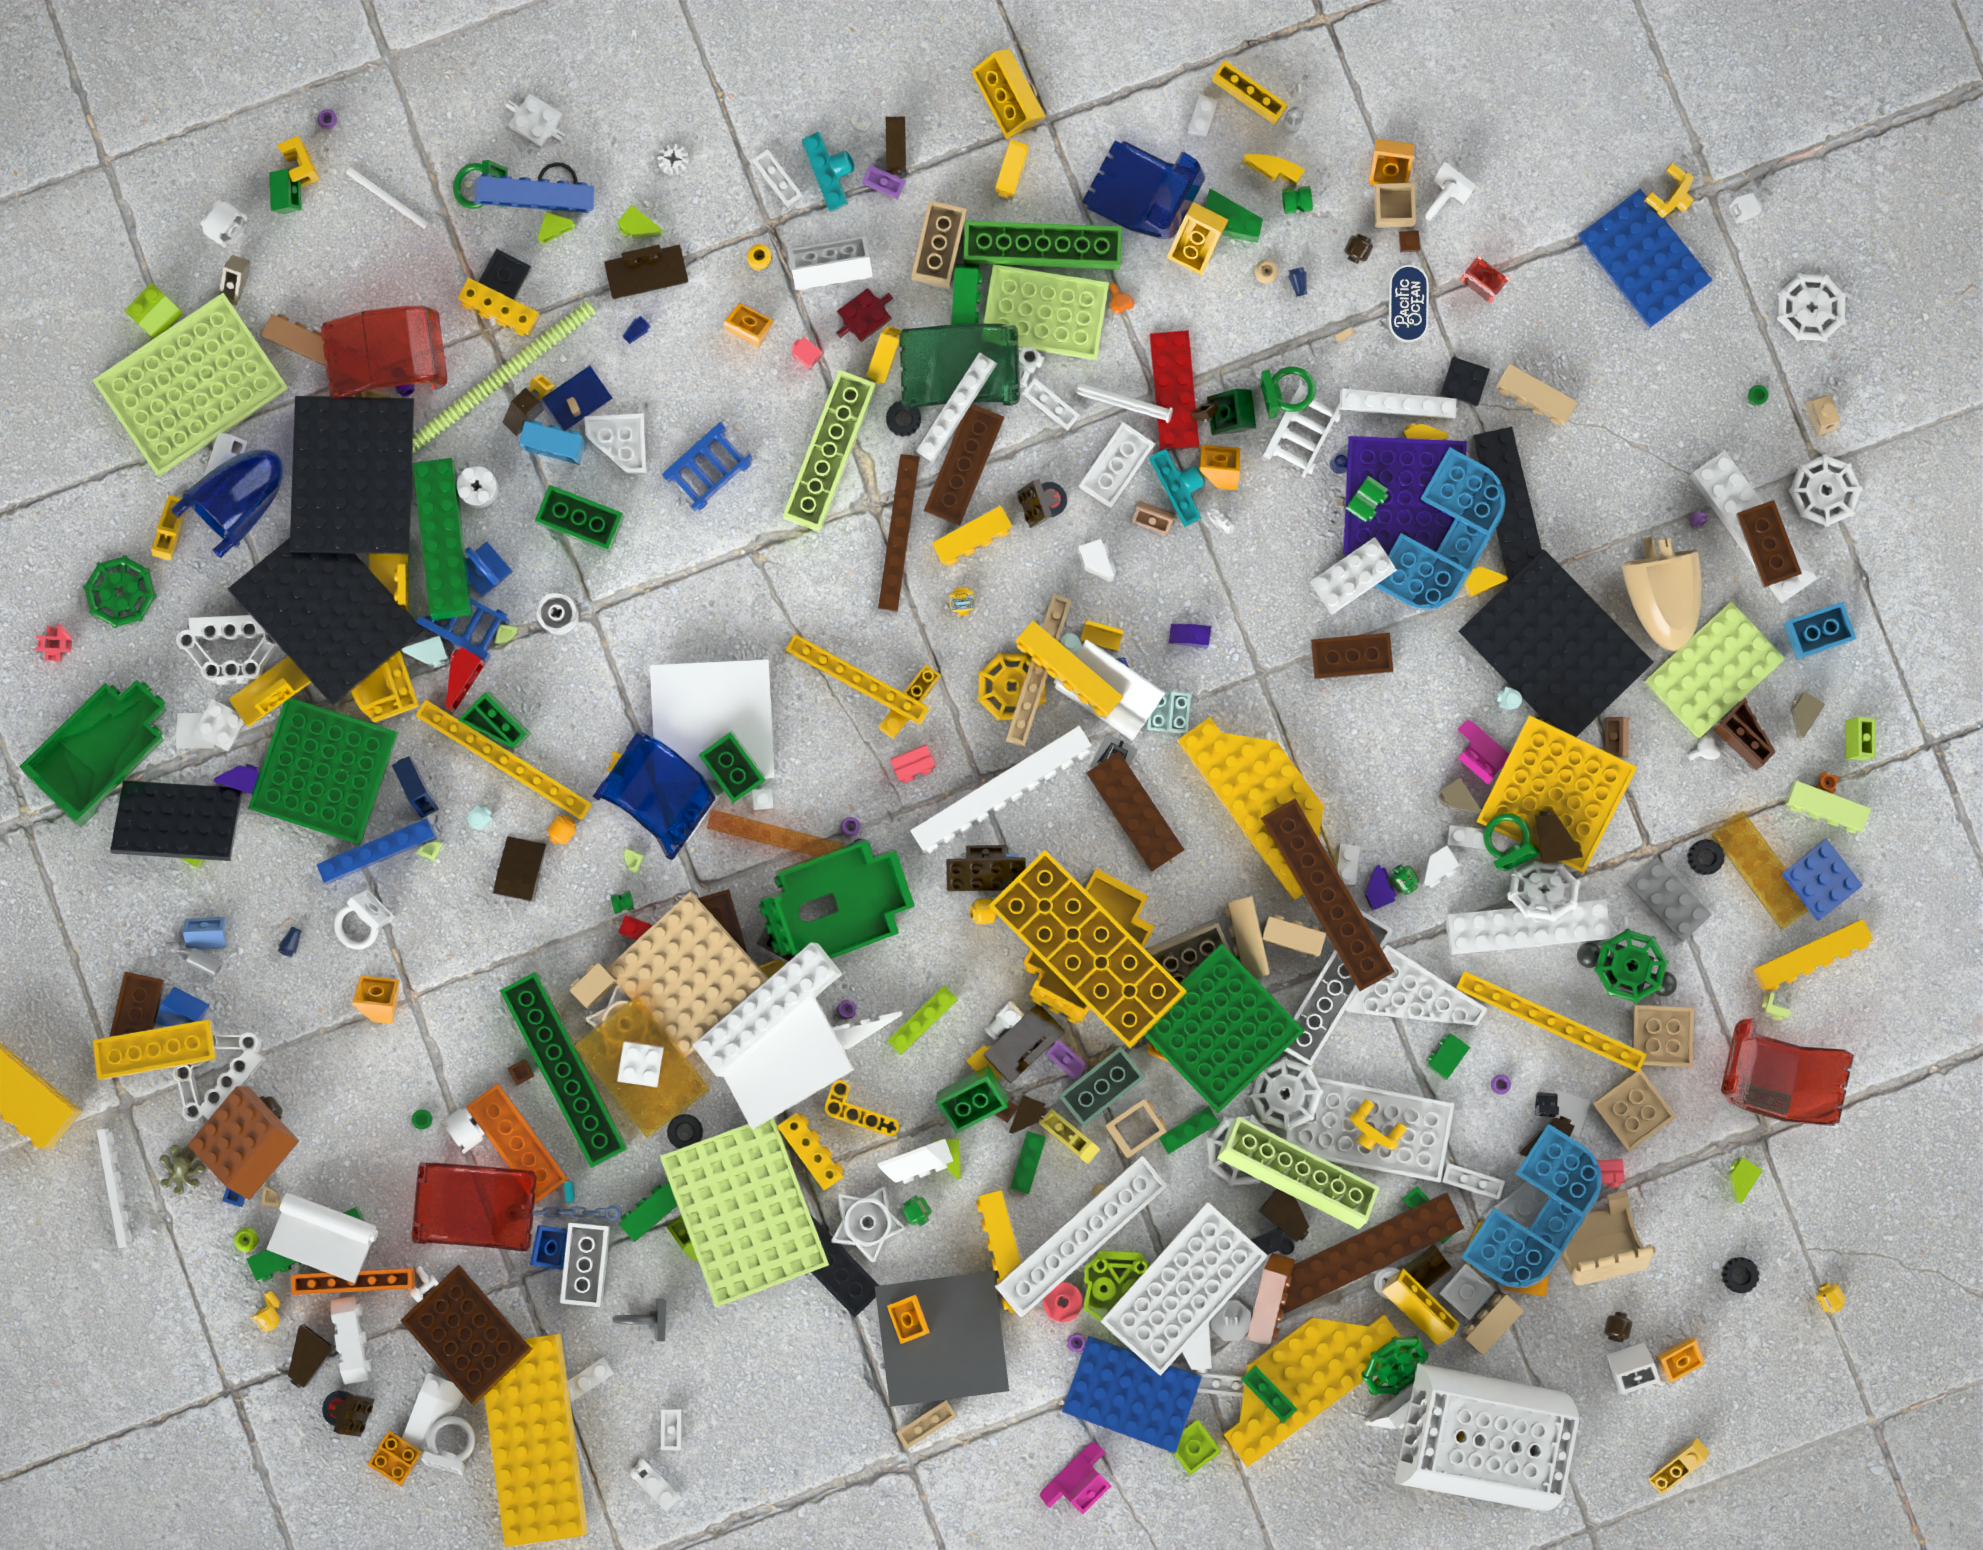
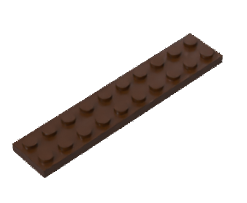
M1296 798L1261 817V821L1324 931L1327 933L1328 938L1359 992L1394 973V969Z
M1445 1192L1295 1263L1291 1273L1292 1281L1286 1292L1288 1293L1287 1301L1282 1307L1284 1314L1465 1229L1448 1193Z

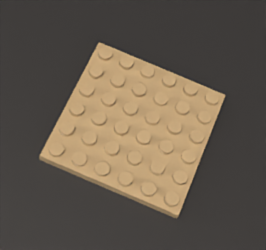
M689 892L606 968L607 972L616 980L615 982L636 1003L639 1009L684 1059L695 1050L692 1046L769 979L692 892Z

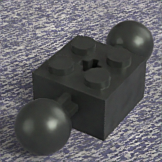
M1594 943L1581 945L1577 951L1578 962L1586 968L1596 967L1601 950L1600 947ZM1616 944L1613 946V948L1617 951L1625 947L1620 944ZM1610 953L1607 956L1604 967L1611 965L1614 954ZM1633 960L1626 964V966L1629 965L1631 972L1637 968ZM1611 970L1605 971L1612 985H1614L1616 979ZM1665 971L1661 985L1662 989L1655 993L1664 997L1673 994L1677 988L1675 976ZM1651 973L1650 978L1655 980L1656 974ZM1647 981L1637 986V992L1643 990L1645 983L1651 984ZM1623 984L1618 986V989L1632 993V987Z

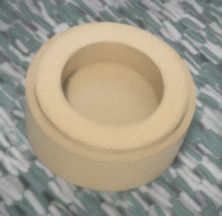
M1350 327L1334 337L1337 342H1341L1352 336L1355 332Z

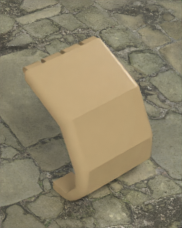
M1627 1190L1607 1195L1608 1207L1590 1211L1561 1255V1259L1576 1285H1585L1645 1270L1650 1266L1656 1250L1651 1244L1644 1247L1638 1237L1629 1207Z

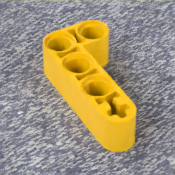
M838 1080L833 1083L825 1104V1112L829 1116L887 1136H894L899 1132L900 1125L897 1120L846 1103L850 1090L847 1082ZM839 1083L846 1086V1092L842 1095H838L835 1092V1087ZM832 1102L838 1103L840 1107L836 1114L830 1113L828 1109ZM850 1109L858 1111L859 1115L856 1120L848 1118L847 1113ZM869 1115L876 1116L878 1120L877 1124L873 1127L868 1126L866 1123ZM881 1117L885 1118L883 1123L890 1124L891 1121L894 1122L896 1130L888 1133V1129L883 1126L881 1127L882 1130H878L877 1128L881 1124Z

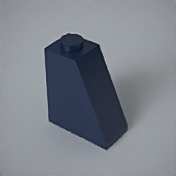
M410 756L402 758L392 765L410 804L421 818L439 810Z

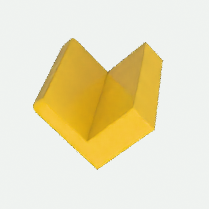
M1086 620L1080 642H1085L1087 639L1098 647L1118 652L1124 630Z

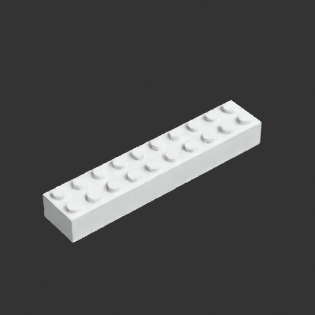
M1078 726L910 830L923 854L925 852L930 854L939 848L938 844L941 842L948 843L956 838L955 834L961 831L964 833L971 829L973 822L978 820L980 823L987 819L989 812L993 810L998 812L1006 807L1005 802L1010 799L1014 802L1023 796L1022 792L1026 789L1032 791L1038 787L1039 781L1045 778L1048 781L1053 778L1058 769L1062 768L1065 770L1073 765V760L1076 758L1081 760L1088 756L1092 745L1081 727Z

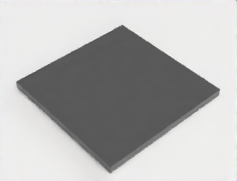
M994 1271L875 1286L890 1407L1009 1391ZM916 1295L930 1333L900 1344L887 1306Z

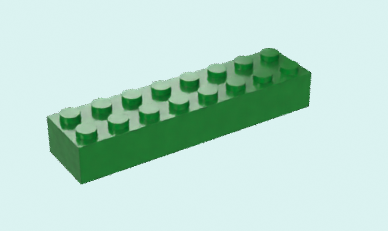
M452 458L413 463L430 616L433 620L472 615L455 463Z

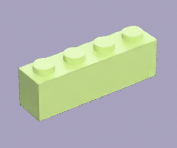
M1799 781L1792 783L1785 805L1790 806L1789 809L1794 812L1800 813L1804 811L1808 813L1810 818L1819 820V818L1825 819L1827 824L1838 827V825L1846 827L1845 831L1853 834L1864 830L1871 808Z

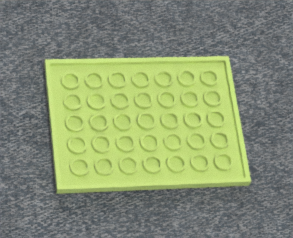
M221 293L92 380L158 477H161L217 438L218 432L226 433L290 390L224 293Z

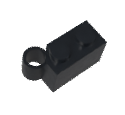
M1280 1228L1250 1238L1267 1255L1276 1251L1289 1255L1295 1248L1294 1243L1290 1239L1283 1238ZM1284 1241H1289L1291 1244L1289 1252L1281 1250V1244Z

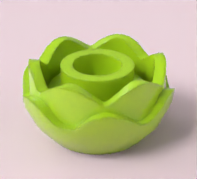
M242 1227L235 1233L233 1241L238 1250L250 1252L257 1246L259 1238L253 1228Z

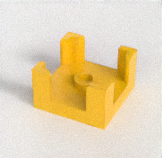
M299 135L277 144L280 153H283L287 162L297 159L300 165L289 171L293 182L301 180L302 188L320 180L307 148Z

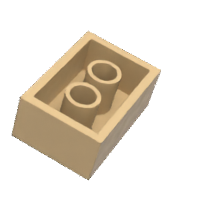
M1276 914L1266 918L1261 934L1264 943L1311 957H1320L1327 934L1322 932V928L1311 926L1310 928L1303 927L1304 923L1292 920L1287 922L1284 921L1285 917Z
M1496 1293L1489 1301L1490 1306L1487 1309H1481L1475 1316L1477 1320L1473 1324H1467L1462 1330L1464 1334L1461 1337L1481 1355H1484L1524 1312L1507 1294L1501 1293L1498 1295Z

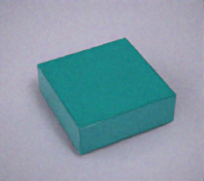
M564 1182L565 1202H574V1182Z

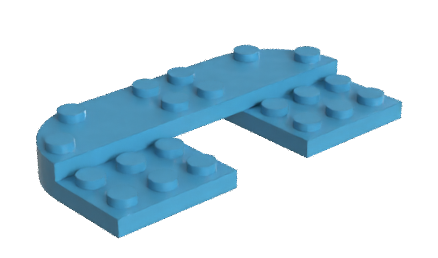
M1449 447L1428 484L1421 500L1454 517L1455 520L1437 552L1401 533L1388 555L1397 571L1374 586L1407 604V606L1418 610L1438 609L1449 604L1457 597L1500 523L1505 510V494L1498 477L1486 466Z
M1550 1124L1547 1125L1516 1172V1175L1550 1196L1529 1230L1496 1208H1493L1461 1257L1504 1286L1524 1288L1542 1281L1551 1272L1601 1192V1170L1593 1154L1586 1147Z

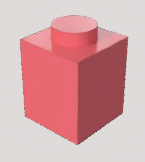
M805 337L801 340L797 339L791 347L793 349L791 351L792 355L810 370L823 355L822 351Z

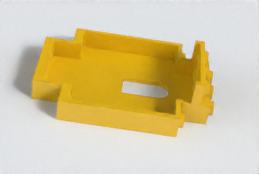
M1096 868L1085 890L1144 948L1155 926L1138 918V915L1149 896ZM1030 949L1022 965L1026 966L1025 971L1033 975L1036 972L1039 973L1029 993V996L1032 997L1031 1001L1040 1006L1042 1003L1050 1006L1048 1010L1057 1015L1060 1012L1067 1015L1066 1020L1077 1024V1022L1082 1023L1089 1007Z

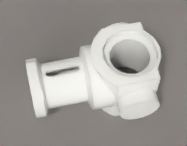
M1019 347L1015 358L1018 359L1016 364L1018 369L1014 378L1011 379V383L1027 388L1030 374L1034 373L1037 367L1041 368L1045 357L1041 356L1032 347ZM1030 353L1035 356V359L1032 362H1027L1024 356Z
M1008 1000L996 1013V1019L989 1026H985L984 1029L993 1039L998 1040V1036L1006 1028L1010 1029L1015 1026L1024 1013L1011 1000Z

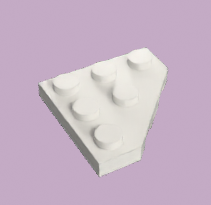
M644 413L585 416V436L627 474L647 473Z

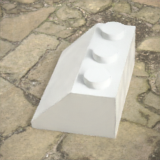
M943 1139L878 1163V1167L895 1183L903 1180L905 1184L915 1180V1175L919 1174L921 1178L931 1174V1169L935 1168L937 1172L948 1168L947 1163L953 1162L947 1142Z

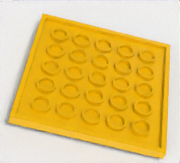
M1529 715L1476 822L1486 826L1493 817L1499 814H1516L1529 827V844L1538 847L1541 853L1535 814H1539V810L1551 809V812H1556L1583 855L1582 858L1559 862L1584 873L1637 766ZM1512 821L1500 822L1493 829L1521 843L1522 831Z

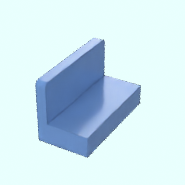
M225 917L185 919L183 935L186 948H226L224 934L226 926Z

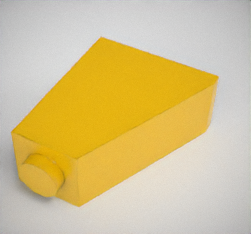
M1010 140L995 186V192L998 193V196L1009 199V197L1014 198L1029 156V145Z
M887 325L881 332L866 375L872 382L881 384V382L885 383L903 341L905 331Z

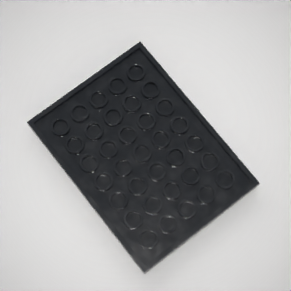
M295 396L290 553L410 555L414 398Z
M289 538L227 589L334 706L422 633L424 629L416 623V620L402 605L398 604V601H395L394 596L356 554L290 553Z
M1545 549L1534 557L1458 631L1514 690L1521 694L1522 698L1539 716L1548 719L1552 726L1575 737L1589 726L1654 663Z

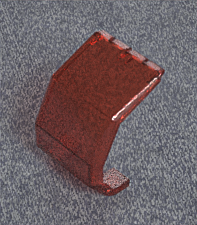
M419 305L364 310L322 324L321 335L322 341L325 342L323 350L325 360H327L326 372L327 379L330 380L328 383L329 394L334 399L348 397L375 388L431 383V390H439L447 384L448 378L440 318L436 309Z
M1753 1018L1740 1020L1736 1024L1721 1086V1092L1729 1104L1744 1111L1787 1123L1835 1126V1124L1840 1123L1842 1109H1839V1107L1844 1104L1846 1090L1843 1088L1848 1086L1850 1071L1847 1070L1852 1067L1854 1054L1845 1049L1801 1047L1756 1033L1758 1021Z
M420 1162L417 1170L412 1241L418 1244L437 1243L528 1251L531 1248L532 1234H530V1231L533 1228L534 1214H532V1210H534L535 1205L534 1190H536L537 1175H535L534 1171Z

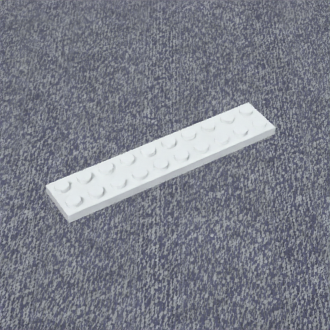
M1140 1156L995 1286L1015 1312L1020 1317H1023L1167 1187L1166 1183L1143 1156Z

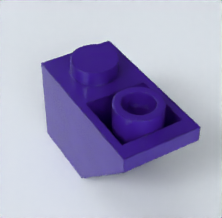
M1380 864L1374 867L1364 892L1372 911L1396 901L1394 897L1397 896L1392 885L1389 886L1386 880L1389 876L1385 867L1381 868Z

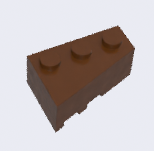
M1745 697L1732 708L1713 730L1755 770H1758L1776 751L1765 731H1762L1757 722V717L1752 713Z

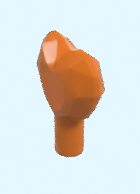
M1115 282L1109 284V289L1113 295L1110 302L1112 312L1119 315L1125 309H1132L1135 304L1134 299L1130 295L1120 292Z

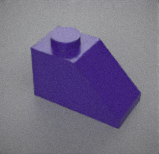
M1171 624L1169 644L1208 648L1211 626Z
M246 763L245 767L239 765L215 777L213 782L253 795L260 772L257 771L258 767Z

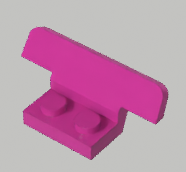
M1467 720L1457 730L1471 743L1458 759L1484 782L1489 784L1500 769L1503 768L1509 753L1474 722Z
M1094 1442L1088 1444L1041 1491L1040 1497L1044 1503L1050 1508L1064 1495L1074 1507L1084 1514L1111 1487L1093 1468V1465L1106 1452Z

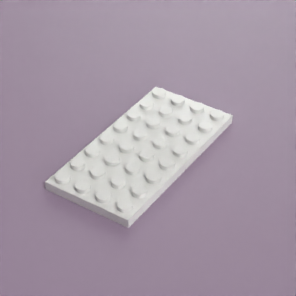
M1305 1076L1302 1079V1082L1305 1085L1306 1090H1312L1308 1082V1079ZM1315 1077L1320 1089L1323 1090L1314 1114L1315 1118L1287 1132L1286 1141L1326 1161L1441 1182L1454 1103ZM1307 1095L1303 1105L1306 1110H1308L1312 1095ZM1365 1098L1375 1104L1365 1118L1366 1123L1378 1132L1388 1136L1397 1122L1408 1128L1398 1141L1399 1145L1395 1151L1377 1143L1369 1151L1356 1141L1362 1132L1350 1121L1349 1117L1352 1112H1356ZM1299 1110L1291 1114L1290 1121L1303 1115V1113Z
M1207 1201L1100 1322L1161 1376L1268 1255Z

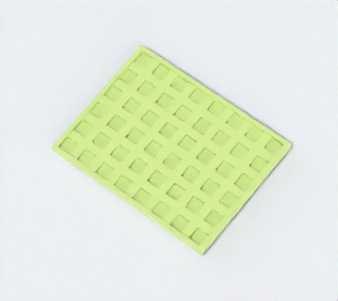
M774 1117L755 1129H751L749 1124L660 1156L715 1308L829 1265Z

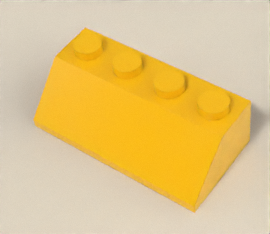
M1010 48L995 51L971 70L1006 139L1034 126L1045 117Z

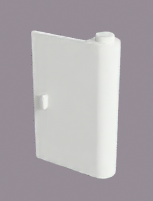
M1086 639L1076 657L1120 693L1123 699L1105 719L1103 716H1097L1089 704L1082 703L1077 698L1078 695L1064 688L1063 682L1058 678L1053 682L1056 684L1055 689L1133 741L1165 692Z
M286 1193L280 1205L281 1215L266 1250L355 1283L372 1242H375L378 1236L376 1225L294 1194Z

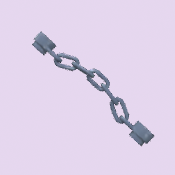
M514 1204L507 1210V1217L511 1221H519L520 1219H531L534 1215L559 1217L561 1214H570L572 1217L582 1218L591 1215L597 1219H607L614 1222L621 1217L622 1209L620 1206L612 1204L608 1208H596L594 1211L578 1206L571 1207L570 1209L552 1206L534 1211L531 1208H523L519 1204ZM557 1209V1214L547 1215V1210ZM574 1209L584 1210L582 1214H573L576 1212ZM512 1211L517 1212V1217L512 1215ZM524 1211H530L528 1212L530 1216H524ZM599 1211H605V1216H598L600 1214ZM610 1211H614L616 1216L612 1217Z

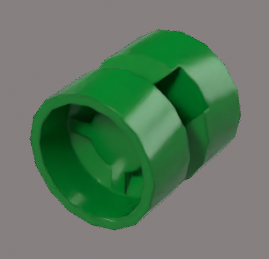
M1310 186L1299 187L1296 191L1294 188L1282 189V202L1285 214H1293L1297 210L1301 212L1313 211Z

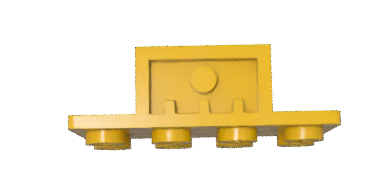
M369 554V570L394 596L395 601H398V604L402 605L409 612V555Z
M287 656L230 697L229 700L245 725L250 727L310 684L311 681Z

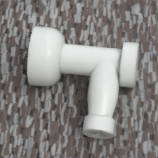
M421 1266L415 1272L424 1284L419 1288L415 1287L409 1290L418 1303L423 1299L424 1293L434 1285L437 1286L439 1284L434 1275L429 1277Z

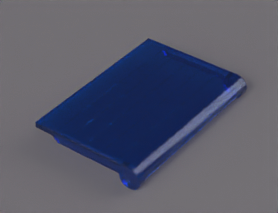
M588 366L542 398L564 431L613 399L591 366ZM575 398L581 415L574 417L566 399Z

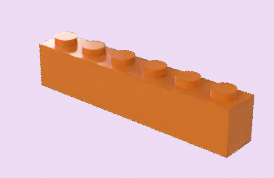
M415 1267L360 1270L355 1283L326 1272L291 1275L292 1295L415 1288Z

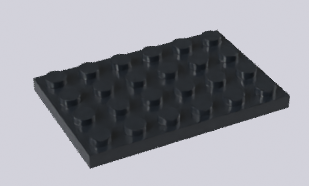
M123 780L110 848L111 854L231 861L242 791L231 787Z

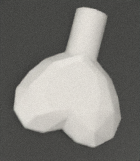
M1705 735L1698 743L1697 749L1687 753L1690 761L1700 756L1712 760L1720 757L1721 750L1716 746L1714 736Z

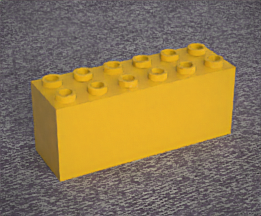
M0 1043V1118L8 1124L10 1122L16 1126L15 1130L20 1135H27L32 1139L30 1143L36 1148L52 1149L83 1111Z

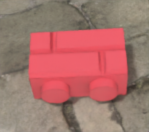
M927 744L890 759L898 781H903L904 784L915 780L914 776L922 774V776L933 773L932 769L936 768Z
M1623 1159L1597 1160L1601 1170L1602 1184H1607L1608 1188L1620 1187L1619 1183H1625Z

